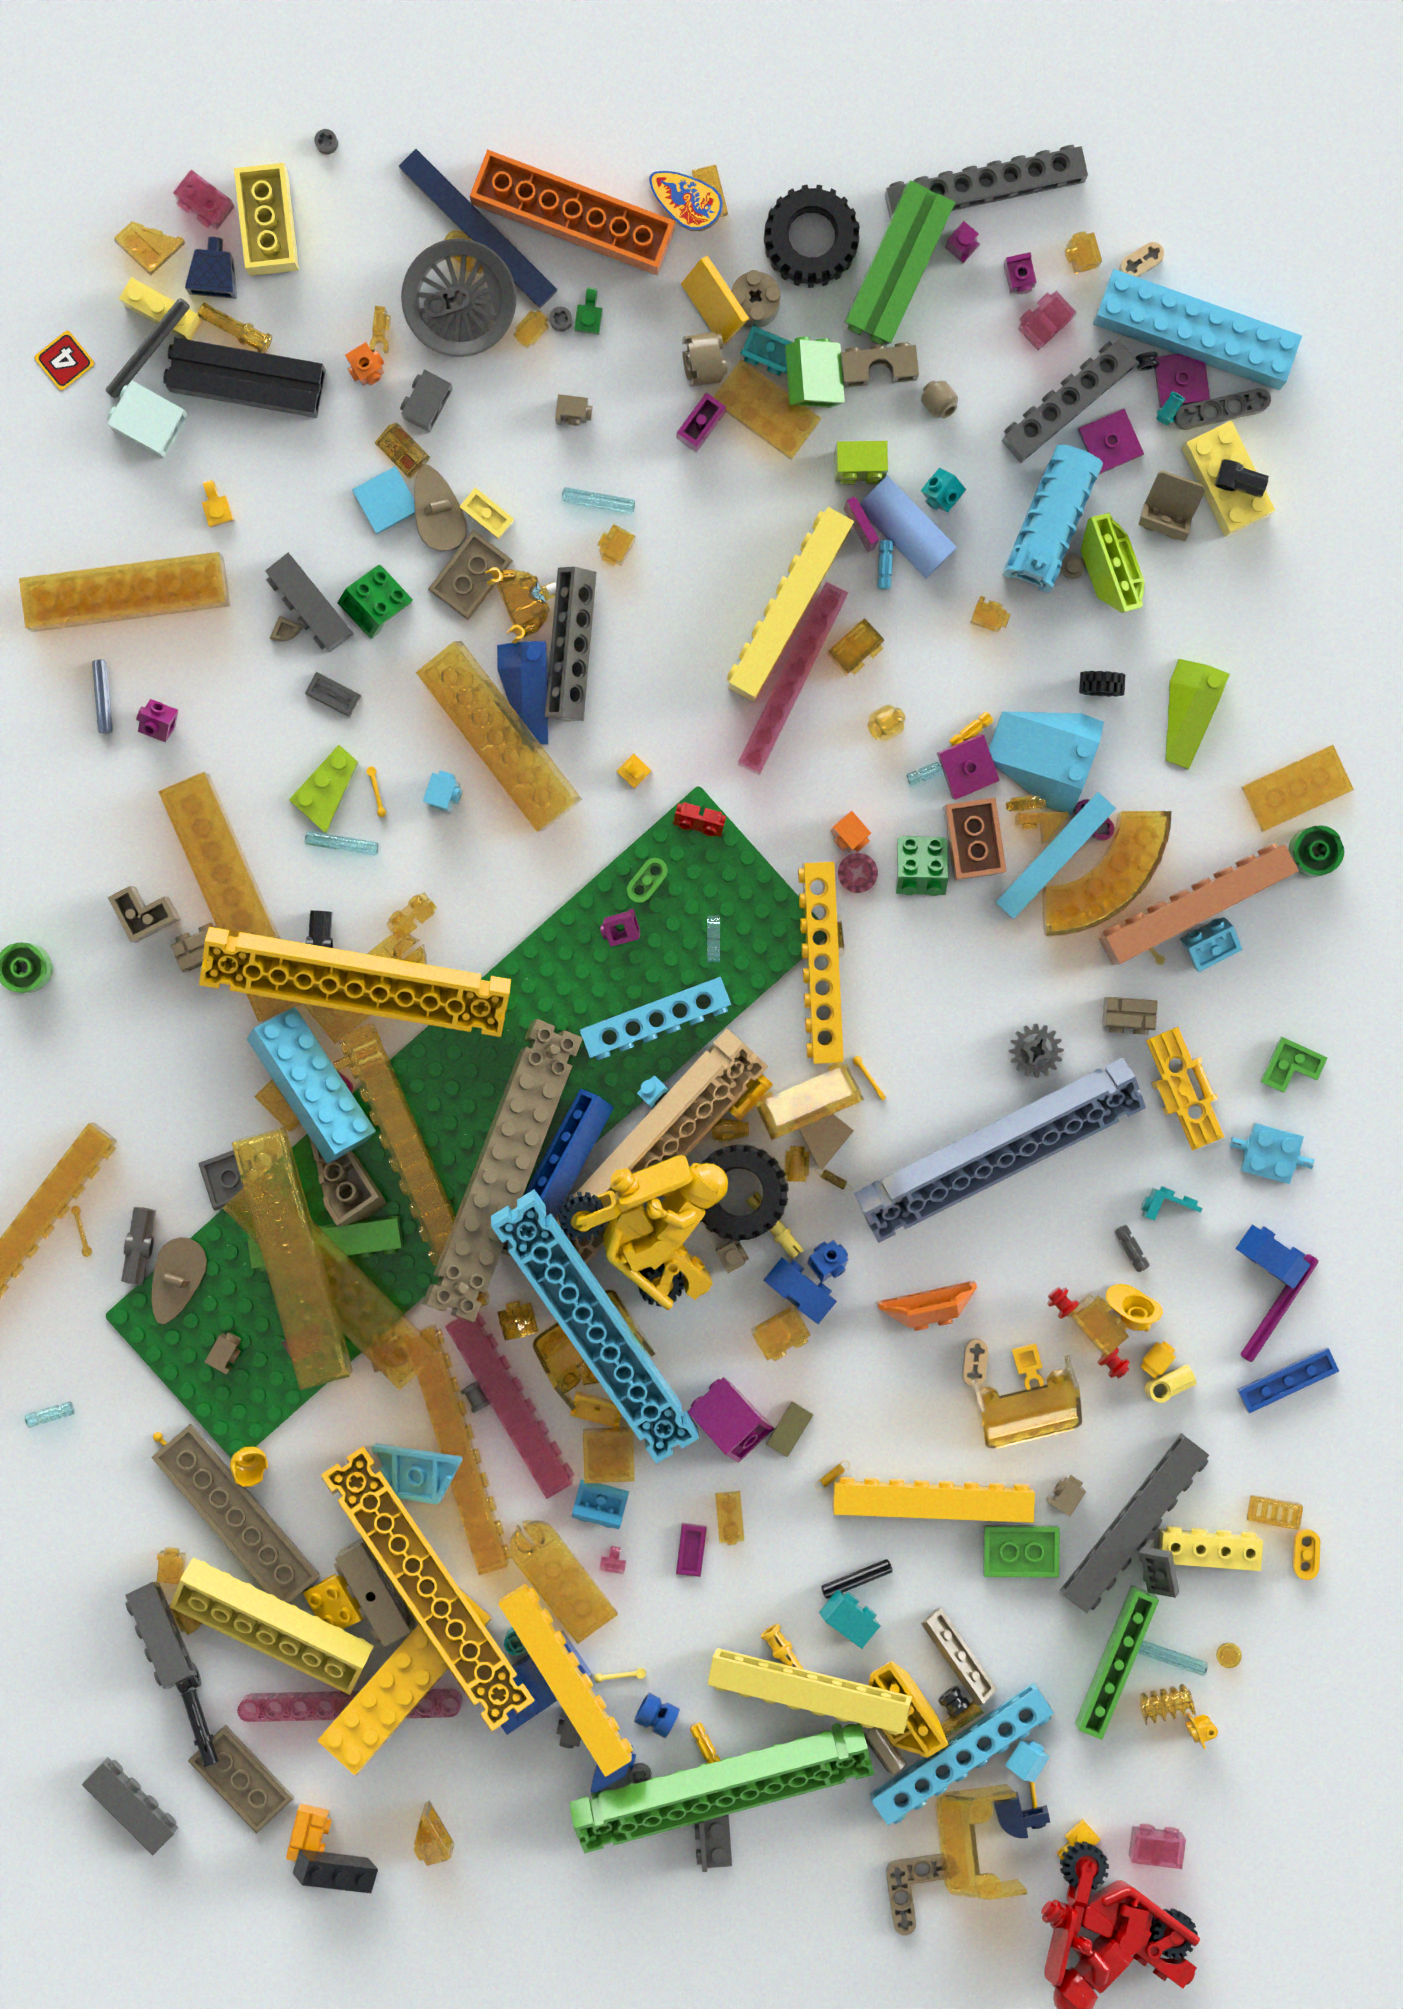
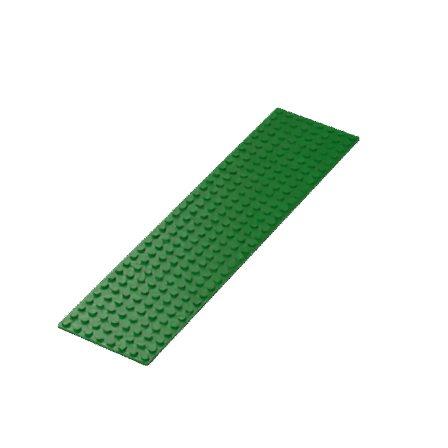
M695 787L480 979L490 981L491 976L511 979L510 994L501 1037L481 1034L482 1028L472 1027L471 1032L428 1025L352 1093L376 1130L368 1142L352 1151L387 1202V1205L366 1219L400 1215L404 1245L402 1248H398L397 1253L383 1254V1251L373 1252V1256L359 1258L358 1254L348 1255L349 1259L342 1261L325 1258L324 1262L320 1264L309 1265L308 1261L299 1262V1266L284 1268V1264L275 1265L273 1270L262 1272L259 1271V1268H251L247 1240L251 1235L335 1224L324 1206V1195L322 1186L319 1183L318 1167L314 1160L310 1137L306 1134L257 1178L262 1194L224 1207L191 1237L192 1240L201 1245L206 1253V1271L192 1298L174 1319L166 1324H160L155 1319L151 1300L154 1271L145 1278L143 1285L138 1284L106 1313V1319L230 1458L243 1447H256L419 1302L426 1295L429 1285L437 1284L439 1277L433 1274L520 1049L529 1045V1042L524 1041L533 1020L539 1019L555 1026L553 1032L556 1034L565 1030L582 1037L580 1029L721 977L731 1005L727 1006L728 1012L714 1016L713 1012L703 1015L704 1021L690 1025L689 1021L680 1024V1030L667 1034L666 1030L656 1033L658 1037L646 1043L639 1039L633 1042L634 1047L620 1052L619 1047L609 1051L611 1056L598 1061L595 1056L589 1057L582 1039L576 1057L567 1061V1064L572 1065L526 1189L580 1088L598 1095L614 1107L595 1142L597 1143L644 1101L637 1094L644 1081L650 1080L655 1075L664 1083L802 959L801 944L805 943V933H801L800 919L804 918V908L799 906V896L701 787ZM685 802L700 806L698 815L701 816L704 815L705 808L722 812V815L726 816L721 837L707 836L700 831L684 830L677 825H673L678 803L683 804ZM651 858L663 860L668 869L667 876L647 901L643 903L632 901L627 894L629 882L647 860ZM654 866L650 869V873L656 876L660 873V869ZM637 886L635 888V893L637 895H642L644 893V888L642 886ZM634 909L641 930L639 939L610 947L608 939L604 940L600 926L603 925L604 918ZM811 912L812 917L815 920H818L819 918L813 912ZM619 924L616 925V927L618 929H623L624 925ZM821 930L816 931L813 935V941L817 945L825 939V934ZM699 995L697 997L696 1005L698 1008L707 1009L710 1006L711 1001L707 995ZM681 1003L676 1004L672 1009L673 1015L676 1018L685 1017L687 1007ZM654 1012L650 1015L649 1022L653 1027H659L663 1024L664 1017L661 1013ZM630 1021L626 1025V1032L631 1036H636L640 1032V1025L635 1021ZM607 1030L603 1033L602 1039L604 1043L612 1045L616 1042L617 1035L614 1031ZM229 1332L241 1338L240 1345L237 1348L241 1352L234 1364L229 1363L233 1368L228 1374H225L205 1363V1360L218 1337L223 1333L227 1335Z

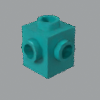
M938 468L920 491L927 498L925 502L932 509L937 510L939 508L948 513L966 491V488L955 475Z

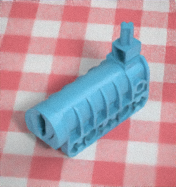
M1063 444L1056 446L1052 458L1044 470L1002 575L1011 579L1017 577L1038 586L1040 591L1049 594L1058 577L1063 558L1069 549L1072 536L1076 532L1077 524L1091 495L1093 485L1103 466V462L1099 458L1073 446Z

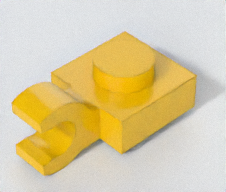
M213 480L203 482L208 501L201 503L209 527L234 521L227 496L219 497Z
M1082 1819L1064 1835L1069 1842L1056 1853L1061 1860H1064L1062 1854L1069 1851L1067 1849L1069 1845L1075 1846V1842L1082 1843L1083 1841L1095 1846L1101 1839Z

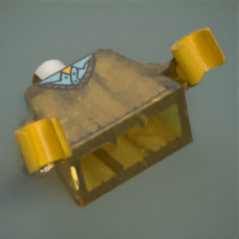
M495 567L485 571V574L490 573L494 578L487 581L488 585L500 582L497 586L513 624L507 631V634L513 632L517 636L512 643L516 644L523 637L538 632L548 618L550 609L546 600L555 597V581L540 586L537 576H532L530 572L514 569L499 570Z

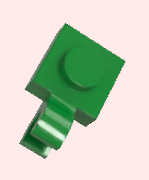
M587 287L585 305H577L574 331L599 335L603 309L596 307L597 288Z

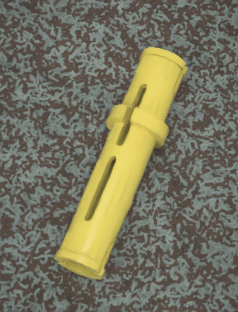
M757 1191L746 1200V1203L755 1211L761 1204L762 1197ZM780 1219L769 1230L775 1237L773 1240L776 1243H780L791 1260L804 1251L791 1235V1229L789 1227L786 1228Z

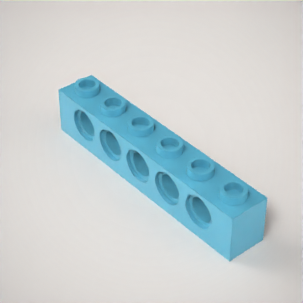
M721 977L580 1029V1033L589 1057L595 1056L598 1061L611 1056L609 1051L619 1047L620 1052L634 1047L633 1042L642 1039L644 1043L658 1038L656 1033L666 1030L667 1034L680 1030V1024L689 1021L690 1025L704 1021L703 1015L713 1012V1015L717 1016L728 1012L727 1006L731 1005L723 981ZM699 995H707L710 998L711 1003L707 1009L697 1007L696 999ZM678 1003L684 1004L687 1007V1014L683 1018H676L673 1015L672 1009ZM654 1012H659L664 1017V1022L659 1027H653L649 1022V1017ZM630 1021H635L640 1025V1032L636 1036H631L626 1032V1025ZM607 1030H612L617 1035L616 1042L612 1045L604 1043L602 1039L603 1033Z

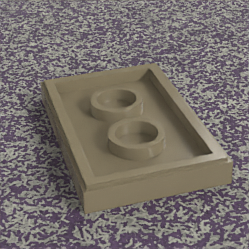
M473 530L428 590L465 619L469 620L496 585V583L493 585L487 584V581L494 578L490 573L485 574V571L495 567L501 573H505L513 560Z

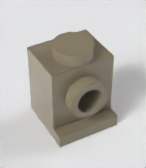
M558 394L555 415L556 424L561 425V421L566 420V424L579 426L581 422L591 421L593 406H588V398Z
M731 1240L716 1249V1253L728 1273L746 1264L745 1261L749 1260L740 1241Z
M229 1332L227 1335L221 1334L206 1358L205 1363L228 1374L233 1368L229 1363L234 1364L241 1352L237 1349L241 1338Z
M1070 1475L1069 1478L1066 1477L1064 1481L1060 1480L1053 1490L1055 1495L1053 1497L1048 1495L1046 1500L1049 1504L1070 1517L1086 1493L1085 1489L1081 1487L1083 1482Z

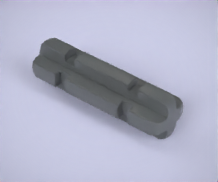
M1123 1225L1116 1229L1115 1234L1118 1240H1122L1121 1245L1130 1261H1134L1133 1266L1136 1271L1146 1270L1150 1264L1146 1257H1142L1144 1253L1134 1236H1130L1132 1232L1129 1227Z

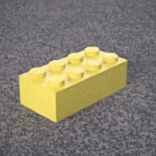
M276 163L234 168L244 264L249 276L299 271L289 177L285 164Z
M1232 420L1186 442L1181 448L1197 482L1205 486L1204 496L1224 537L1271 515L1275 511L1266 490L1263 496L1259 498L1237 490L1226 491L1214 485L1221 461L1224 459L1236 461L1242 464L1243 468L1257 472Z

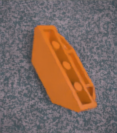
M969 1281L877 1301V1306L906 1327H913L914 1331L929 1328L928 1324L938 1322L939 1326L953 1323L952 1319L959 1317L977 1289V1284L975 1281Z

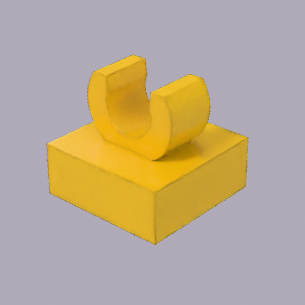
M633 753L616 772L635 789L652 770Z

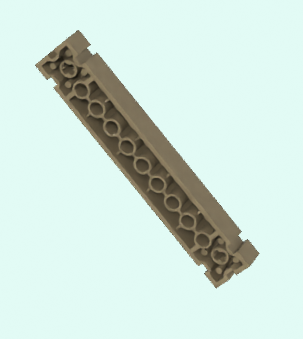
M535 1019L530 1023L524 1041L529 1042V1045L520 1049L433 1274L439 1277L436 1285H429L422 1303L439 1311H446L447 1307L452 1309V1316L467 1322H475L482 1304L476 1301L479 1293H486L505 1242H501L491 1227V1215L508 1205L511 1210L517 1207V1199L523 1196L572 1065L567 1064V1061L576 1057L583 1039L565 1030L556 1034L553 1032L555 1026L539 1019Z

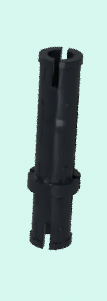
M194 1689L181 1694V1697L183 1698L188 1719L194 1733V1745L198 1746L204 1764L203 1767L219 1762L212 1742L214 1739L213 1734L210 1735L196 1693L197 1690ZM192 1705L194 1706V1709H195V1712H196V1715H197L198 1722H199V1725H200V1726H198V1723H197L196 1716H195V1713H194V1710H193Z

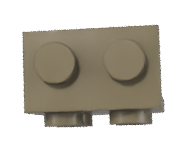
M1164 470L1159 471L1142 507L1138 525L1143 526L1149 531H1157L1172 539H1179L1185 542L1189 535L1192 518L1205 493V486Z

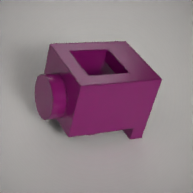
M963 221L947 239L945 249L964 264L980 245L976 241L979 233Z
M1031 252L1006 257L1003 265L1010 293L1026 294L1035 287L1037 281L1031 260ZM1024 270L1026 276H1019L1017 271Z
M634 909L605 917L603 925L600 926L603 939H608L610 947L638 940L641 933ZM623 924L624 928L618 929L616 925Z

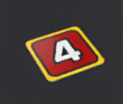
M70 331L63 332L34 357L59 390L67 388L94 366L92 358Z

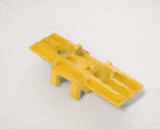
M1179 1027L1147 1039L1146 1043L1161 1076L1160 1080L1153 1081L1151 1084L1154 1090H1159L1165 1104L1162 1107L1164 1115L1176 1112L1191 1150H1196L1224 1138L1210 1104L1218 1099V1096L1211 1089L1201 1062H1203L1202 1058H1191ZM1177 1058L1182 1064H1180L1179 1070L1173 1073L1169 1069V1062ZM1189 1068L1193 1069L1204 1095L1202 1099L1198 1100L1186 1071ZM1194 1104L1200 1106L1202 1111L1197 1119H1192L1188 1115L1189 1107Z

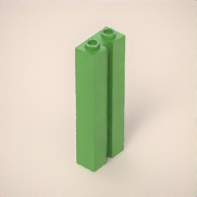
M912 180L907 182L844 320V323L849 325L847 328L849 331L858 335L864 332L871 336L870 340L879 345L892 342L956 203L955 201L938 193L936 194Z

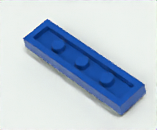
M1325 1348L1241 1387L1237 1391L1247 1412L1250 1414L1339 1372V1369L1329 1348Z

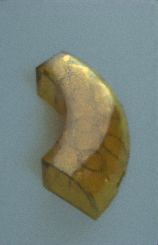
M1172 811L1118 812L1112 841L1102 859L1089 872L1072 882L1043 887V929L1045 936H1060L1080 932L1095 927L1123 911L1146 888L1162 860L1169 838Z

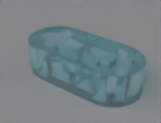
M707 915V963H720V915Z

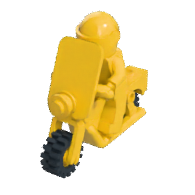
M680 1155L634 1174H631L628 1168L616 1170L610 1178V1187L614 1191H607L592 1197L590 1192H586L585 1196H582V1192H577V1197H574L572 1193L569 1195V1201L566 1198L562 1201L563 1206H559L558 1212L560 1226L566 1236L570 1235L572 1240H575L576 1236L578 1241L583 1242V1237H587V1241L592 1240L591 1235L593 1234L597 1237L599 1235L598 1230L602 1232L604 1229L603 1224L606 1225V1222L610 1221L603 1235L607 1260L638 1286L643 1300H648L650 1305H653L655 1301L656 1306H663L666 1310H669L677 1300L676 1295L681 1296V1290L685 1289L686 1294L696 1300L700 1295L707 1293L713 1285L710 1272L705 1268L703 1262L697 1256H691L683 1243L705 1216V1209H709L720 1202L727 1193L728 1178L719 1166L709 1163H693L689 1167L686 1157ZM663 1196L665 1199L660 1202L656 1197Z

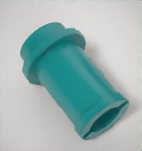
M1172 391L1162 409L1157 411L1156 419L1167 426L1175 421L1174 416L1182 403H1184L1185 398Z

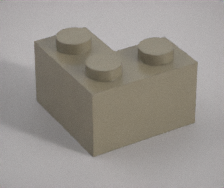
M128 886L108 897L130 942L137 943L181 920L168 897H162L145 906L136 887Z

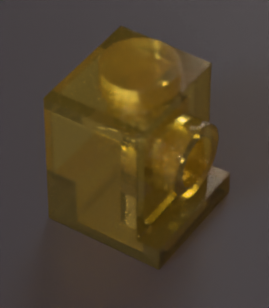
M980 596L970 623L997 633L1001 627L1006 628L1011 614L1007 613V610L1002 609V604L994 601L985 603V597Z

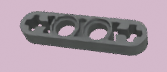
M1257 388L1187 404L1179 408L1174 416V422L1180 429L1188 430L1258 414L1265 411L1270 405L1271 396L1267 390ZM1256 395L1261 399L1264 398L1265 401L1261 404V407H1259L1258 403H1253L1248 406L1249 410H1247V402L1253 401ZM1229 401H1239L1241 404L1240 412H1231L1228 408ZM1212 405L1216 408L1217 415L1215 418L1205 416V406ZM1196 408H1199L1198 416L1192 417L1189 423H1186V420H1181L1180 417L1184 414V411H1186L1187 415H1192L1197 412Z

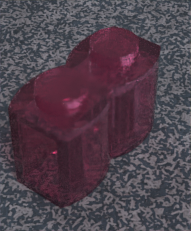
M1057 291L1051 295L1046 293L1037 302L1039 305L1037 309L1033 312L1029 309L1019 319L1021 324L1018 330L1037 350H1040L1077 313Z

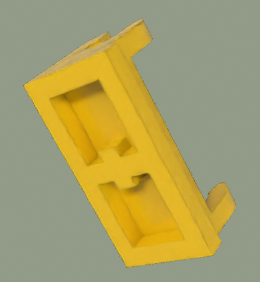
M578 1391L575 1393L570 1416L616 1428L619 1427L622 1415L612 1400Z

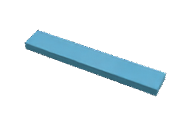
M1097 792L1000 896L996 903L1015 919L1116 808Z

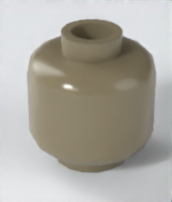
M931 381L923 388L924 393L922 394L921 402L934 418L941 417L944 419L956 411L958 396L946 381Z

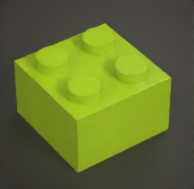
M888 440L837 441L834 451L835 481H841V485H854L856 481H866V484L869 485L879 484L880 480H883L888 473Z

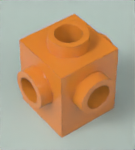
M366 342L345 354L351 366L347 370L355 382L360 380L363 386L366 384L373 385L382 378L381 375L384 374L381 366L385 363L378 351L372 352Z

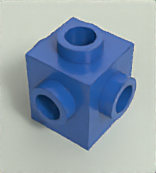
M832 1240L828 1244L824 1241L813 1250L815 1253L809 1256L807 1262L818 1279L824 1282L831 1276L837 1278L844 1273L849 1259L847 1258L848 1253L841 1244L837 1245Z

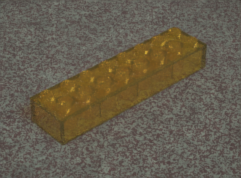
M219 552L19 578L25 628L31 632L230 606L224 557Z
M453 641L416 672L537 832L545 830L582 801V798L462 641Z

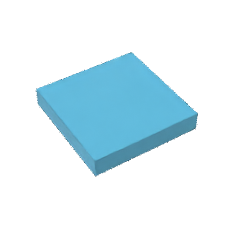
M396 466L352 489L376 534L415 514L414 498Z

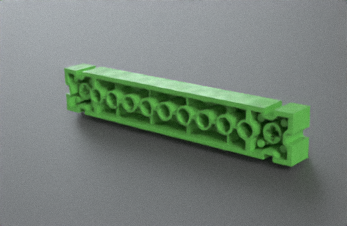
M835 1723L831 1726L832 1731H823L818 1735L807 1738L800 1737L792 1742L775 1744L770 1748L759 1751H749L744 1755L727 1757L722 1761L711 1764H701L696 1768L679 1770L667 1776L653 1777L648 1781L637 1784L631 1783L623 1788L605 1790L602 1793L601 1791L591 1792L592 1799L584 1796L569 1802L575 1833L580 1840L585 1854L603 1849L605 1844L613 1843V1846L846 1783L845 1779L855 1777V1780L875 1775L862 1726L858 1723L848 1724L842 1728L841 1724Z

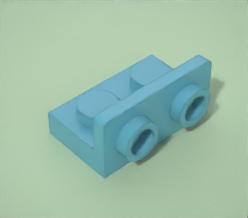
M1225 917L1214 919L1208 925L1198 930L1190 931L1187 936L1180 939L1187 948L1194 968L1198 973L1243 950L1234 926Z

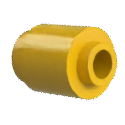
M1157 1341L1143 1357V1363L1140 1367L1155 1379L1159 1374L1162 1376L1176 1359V1356L1173 1354L1175 1349L1166 1341L1162 1343Z

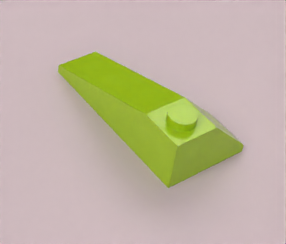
M1178 659L1169 682L1170 692L1165 761L1189 770L1220 701L1230 675L1229 673L1206 664Z

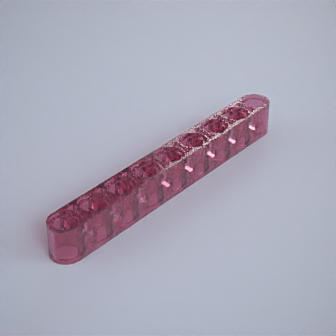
M431 1689L424 1699L430 1700L432 1706L430 1708H423L418 1704L407 1718L454 1717L461 1709L462 1695L456 1689ZM343 1691L250 1693L244 1696L240 1702L237 1713L240 1719L246 1722L335 1720L346 1708L344 1702L352 1701L360 1691H352L350 1695ZM453 1698L457 1702V1706L449 1708L445 1705L444 1700ZM298 1701L303 1702L307 1709L299 1711L295 1708L294 1703ZM327 1701L331 1704L332 1709L325 1711L321 1709L319 1703ZM277 1702L281 1706V1711L275 1712L271 1710L269 1704ZM244 1704H254L256 1711L248 1712Z

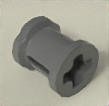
M480 1380L460 1391L462 1395L465 1394L472 1406V1413L492 1403L491 1399H487L483 1392Z

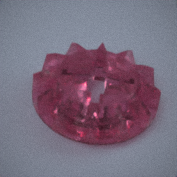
M850 854L839 865V881L848 891L854 893L865 892L877 880V866L873 859L866 854ZM863 863L862 873L867 879L859 877L853 883L852 877L854 874L848 867L857 869Z

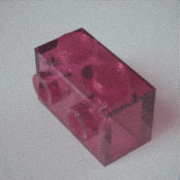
M193 170L188 172L173 192L177 199L176 204L186 213H189L190 210L197 215L196 220L206 228L212 226L218 230L235 207L230 198Z
M1140 1824V1827L1132 1826L1128 1856L1132 1863L1182 1869L1186 1838L1182 1832H1179V1829L1174 1827H1165L1164 1830L1155 1829L1153 1825Z

